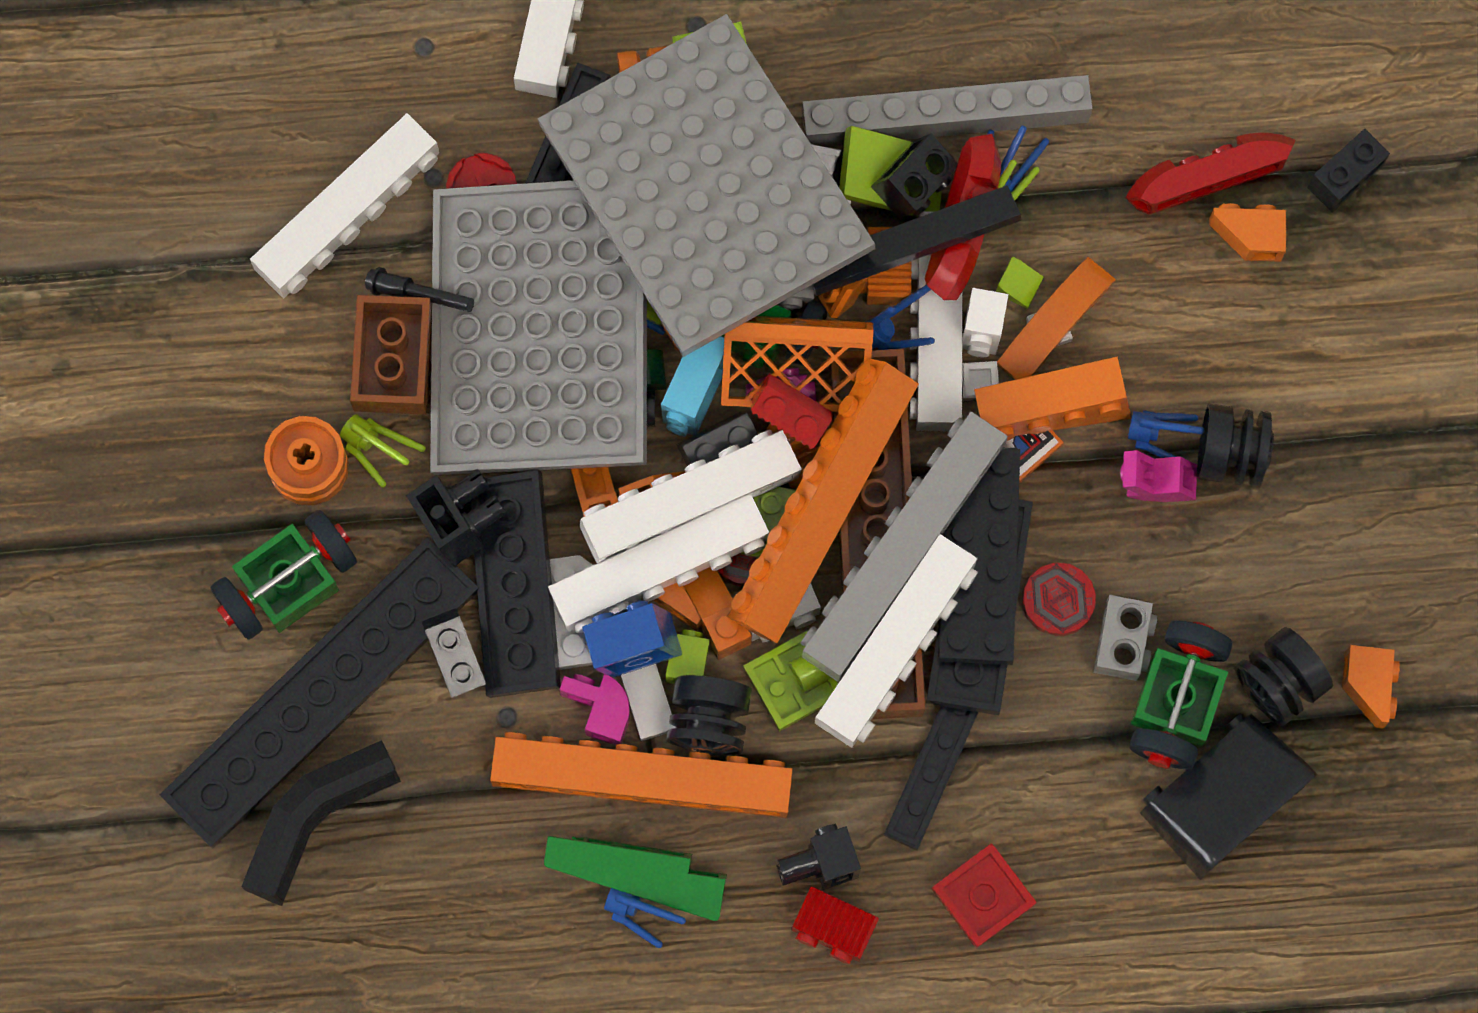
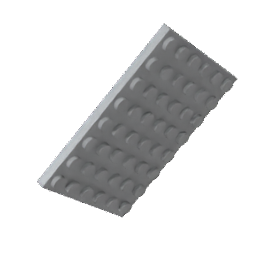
M727 14L537 118L543 132L683 357L875 250V243Z
M574 180L433 189L432 288L473 298L474 307L471 312H466L432 303L430 473L433 475L470 474L476 469H479L481 473L647 465V298Z

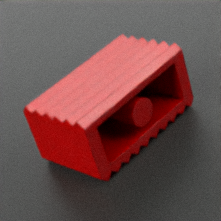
M770 373L752 399V415L758 414V418L764 417L765 422L770 421L771 426L777 425L778 430L783 429L784 434L789 433L790 438L796 437V441L802 440L803 445L808 444L809 449L815 448L832 421L831 410Z
M811 886L791 931L798 933L795 938L797 941L812 948H816L818 943L832 949L829 954L831 957L850 964L852 959L860 962L879 918Z

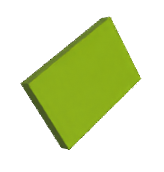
M855 126L846 128L839 186L845 198L891 211L871 186L912 142ZM926 163V167H927V169H928L929 172H930V167H929V165ZM904 185L905 191L909 195L908 188ZM942 191L939 193L934 192L928 198L931 204L923 212L940 210ZM912 213V214H909V216H913V217H916V218L919 217V215H918V216H914L913 213Z

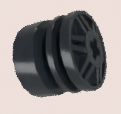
M1208 403L1202 423L1205 432L1200 435L1197 478L1200 480L1222 482L1228 467H1233L1236 485H1242L1248 469L1250 486L1260 488L1272 457L1274 433L1272 431L1271 412L1261 410L1256 426H1253V410L1246 408L1241 423L1235 424L1232 406Z
M1287 627L1282 628L1264 643L1268 657L1254 650L1249 655V661L1243 659L1234 667L1235 673L1250 700L1270 720L1282 727L1292 720L1291 714L1297 716L1304 710L1299 696L1307 702L1314 703L1334 686L1332 678L1319 656L1299 634Z
M696 675L676 677L672 704L688 711L687 713L670 715L669 724L678 728L668 730L666 741L672 745L685 748L690 752H702L710 755L742 753L744 741L733 736L745 735L746 726L731 720V717L748 715L752 688L722 678Z

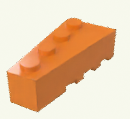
M1118 356L974 389L980 418L1008 436L1006 441L1018 435L1039 434L1048 430H1060L1132 419Z

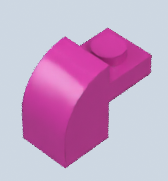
M1138 450L1124 451V463L1120 469V476L1123 488L1127 489V497L1157 502L1196 500L1197 464L1181 456L1154 459Z
M574 674L573 679L564 676L559 689L560 695L592 707L585 727L586 736L615 746L616 744H622L630 720L629 701L623 687L614 678L606 674L603 676L600 687L594 686L595 681L583 675Z

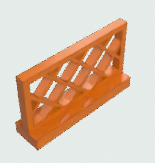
M756 316L725 333L721 405L751 407L752 399L763 381L758 384L745 369L761 356L773 369L774 372L771 375L779 376L786 384L799 392L812 379L816 378L828 391L826 395L816 402L832 412H838L842 399L837 392L849 381L852 380L855 383L858 370L867 362L868 358H872L873 322ZM732 341L748 342L756 353L741 365L731 354ZM755 342L767 344L760 348ZM774 344H785L793 353L780 367H777L765 353ZM793 345H804V346L801 347L799 350H797ZM811 346H822L830 357L818 368L814 369L802 354ZM830 347H841V348H839V349L834 353L833 350H832ZM848 348L864 349V362L851 371L839 356ZM796 359L811 373L797 386L782 372ZM835 361L848 376L832 389L819 373ZM732 363L737 368V370L730 375V366ZM740 374L754 387L745 397L729 396V385ZM833 397L837 402L826 401Z

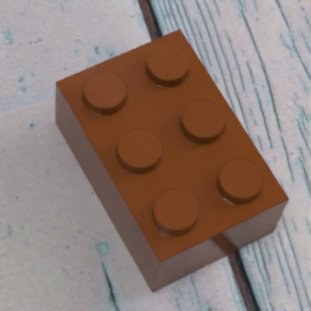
M357 295L350 396L354 412L427 415L432 334V304L430 298Z

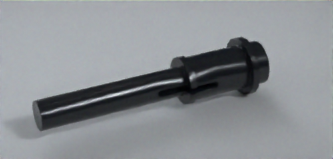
M382 267L371 269L365 279L366 289L376 296L386 294L397 297L430 298L431 303L466 312H471L474 307L473 298L415 284L412 278L387 273L386 269Z

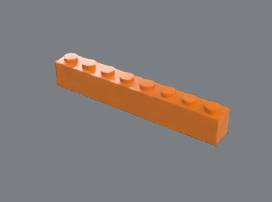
M868 358L867 362L861 366L856 374V382L850 393L839 405L838 415L832 426L823 434L820 441L821 446L815 457L805 467L803 478L798 488L788 498L781 519L777 526L770 531L763 552L751 565L746 583L742 590L733 598L731 610L727 615L728 618L759 637L775 643L779 642L919 383L887 362Z
M506 732L505 737L495 738L490 779L493 787L787 818L793 768H785V762L764 760L763 765L748 764V758L739 756H727L726 761L711 760L712 755L702 752H690L689 757L674 756V750L653 748L652 753L637 752L638 747L627 744H616L615 749L600 748L601 743L590 740H579L578 745L563 744L564 739L552 736H543L541 741L527 740V735L515 732Z

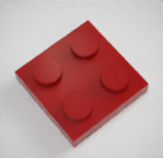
M992 843L931 888L976 949L1037 904Z

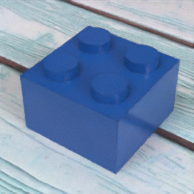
M648 601L632 603L626 607L627 612L615 616L613 612L599 614L592 618L593 623L582 626L594 669L613 678L683 655L671 613L653 603L649 604Z

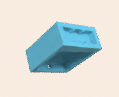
M720 336L682 357L661 403L663 423L667 424L666 428L672 433L686 437L687 433L693 436L698 434L722 380L724 337Z

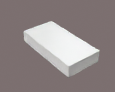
M656 664L621 675L641 741L667 734L668 730L676 728L669 724L672 713Z

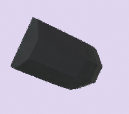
M382 740L303 775L273 806L241 886L245 891L282 906L309 837L315 828L330 813L401 782Z

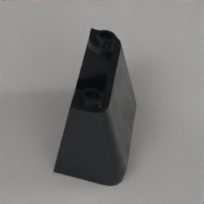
M1241 713L1224 727L1229 733L1197 760L1192 769H1187L1165 790L1157 786L1143 799L1147 806L1140 814L1200 880L1317 775L1307 762L1252 714L1246 718Z

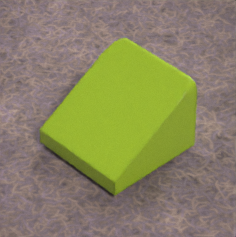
M1012 257L997 286L996 292L1009 294L1008 300L1028 309L1044 277L1021 260Z

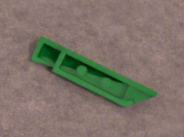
M548 836L544 865L548 868L712 921H717L720 917L727 874L690 869L693 855L690 853L588 837L572 836V839Z

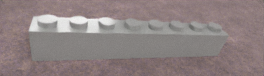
M1088 75L803 101L802 123L803 132L812 145L832 147L844 145L845 131L850 126L907 140L918 139L930 133L935 137L983 133L989 130H1016L1021 126L1037 128L1088 123L1093 108Z
M973 412L969 413L965 421L960 417L956 420L947 434L952 439L943 450L938 447L926 464L931 468L924 479L917 476L907 490L906 495L910 499L903 509L898 506L895 507L885 522V525L889 527L882 539L878 536L873 538L864 552L868 559L861 569L857 566L852 568L843 582L847 588L840 598L836 596L831 598L822 612L826 616L819 628L812 626L801 641V645L805 647L802 658L837 682H840L939 534L942 535L1005 446L1008 436Z

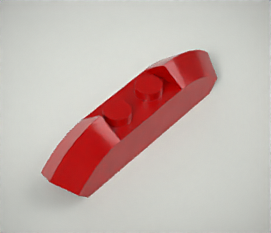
M1249 133L1236 137V147H1233L1232 144L1223 145L1213 150L1210 156L1201 159L1198 155L1191 156L1180 161L1177 167L1170 160H1166L1145 172L1131 187L1126 199L1137 210L1150 215L1283 169L1296 140L1274 133Z
M993 134L970 137L963 146L945 208L998 189L1001 174V158ZM984 235L931 254L924 279L926 285L943 300H957L963 292L976 265Z

